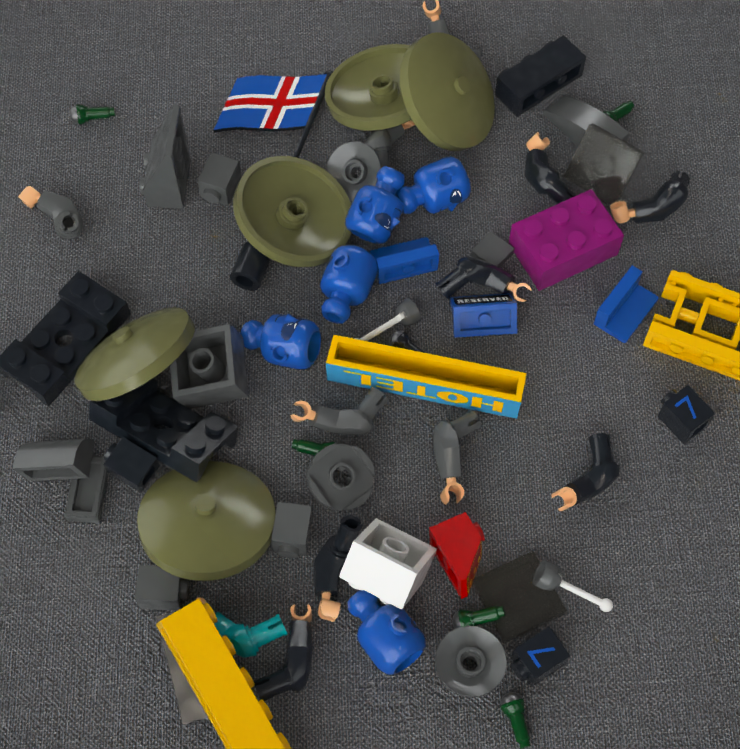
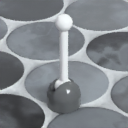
M407 298L396 306L393 319L362 338L354 339L369 341L398 322L405 326L412 325L422 319L421 314L415 303L410 298Z
M543 560L534 573L532 584L538 588L551 591L560 586L599 605L603 612H609L613 608V602L610 599H600L562 580L560 568L547 560Z

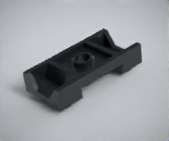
M80 271L58 292L60 300L21 342L15 339L0 355V374L4 377L11 376L19 381L48 407L75 378L77 370L85 358L102 341L114 333L131 315L125 300ZM69 335L73 337L69 345H57V341L62 336Z
M153 378L138 388L118 397L102 401H90V421L121 439L122 437L126 438L155 456L160 462L195 482L201 479L210 458L224 445L230 448L236 445L237 425L212 411L203 417L157 391L158 381ZM164 425L168 426L169 428L159 430L156 427Z

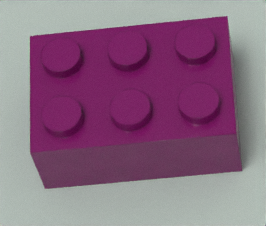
M590 189L512 224L508 244L514 248V254L538 291L617 256L624 234L594 191Z

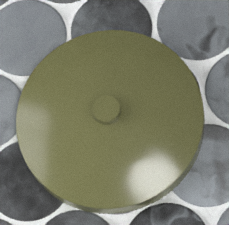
M430 33L413 42L406 50L401 62L400 87L405 107L416 127L433 144L449 151H463L482 142L490 132L493 124L495 101L490 79L480 59L469 46L450 34Z
M387 44L372 47L351 56L341 63L330 75L325 86V99L333 118L349 128L366 131L388 129L412 120L405 107L400 87L401 62L410 45Z
M291 156L265 158L249 167L237 185L233 199V210L241 232L255 249L276 262L293 267L322 265L330 260L335 249L346 245L351 236V232L345 226V218L351 206L345 190L330 173L310 161Z
M177 307L157 310L131 321L108 336L85 358L75 375L76 387L86 399L91 401L115 398L138 388L165 370L182 354L194 336V322L184 309Z
M209 461L198 482L189 479L176 470H172L160 477L148 489L140 503L137 515L139 538L148 557L162 570L174 576L195 581L223 579L249 568L266 552L272 538L275 505L266 485L253 473L234 464Z

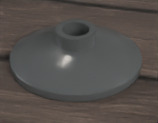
M352 141L342 144L331 154L326 171L339 182L350 202H353L360 188L365 185H376L377 172L382 168V164L378 154L371 146L362 142ZM361 168V175L359 178H356L355 171Z
M477 626L459 627L450 631L440 641L435 655L436 672L444 686L451 692L468 698L484 696L497 688L505 675L507 666L506 654L501 642L491 632ZM471 659L475 661L476 668L474 670H467L463 662Z

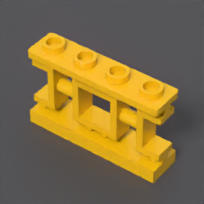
M671 270L661 297L676 302L670 318L654 314L643 346L740 381V352L736 350L740 341V293L723 288L718 283L700 280L689 273ZM684 298L701 303L700 312L682 307ZM707 313L736 323L731 340L701 330ZM680 319L694 324L692 334L675 329L676 320Z

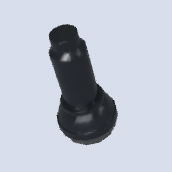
M396 331L389 338L390 346L425 353L412 343L408 333L404 331Z

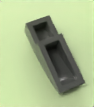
M564 96L543 111V114L582 151L588 147L604 163L626 148L630 133L605 113L585 102Z

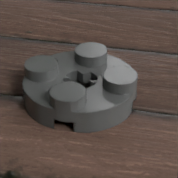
M340 443L321 449L312 458L306 471L308 488L311 495L320 505L332 511L351 510L362 505L369 498L373 490V477L375 476L373 463L362 449L353 445ZM336 468L340 472L344 470L348 472L349 477L345 479L349 481L346 486L334 482L333 477L335 475H333V472Z

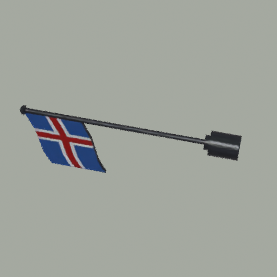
M327 70L323 75L302 77L258 75L237 78L213 130L214 133L231 130L277 132L304 129L293 157L299 158L325 95L326 83L333 71ZM249 242L244 243L230 274V280L242 289L257 290L270 262V258L255 249Z

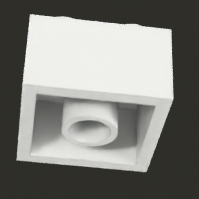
M376 518L353 541L339 577L347 581L351 587L361 591L365 590L378 597L382 603L386 605L392 604L403 609L422 585L437 548Z

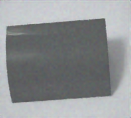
M85 438L26 442L18 449L12 469L28 481L89 478L95 441Z

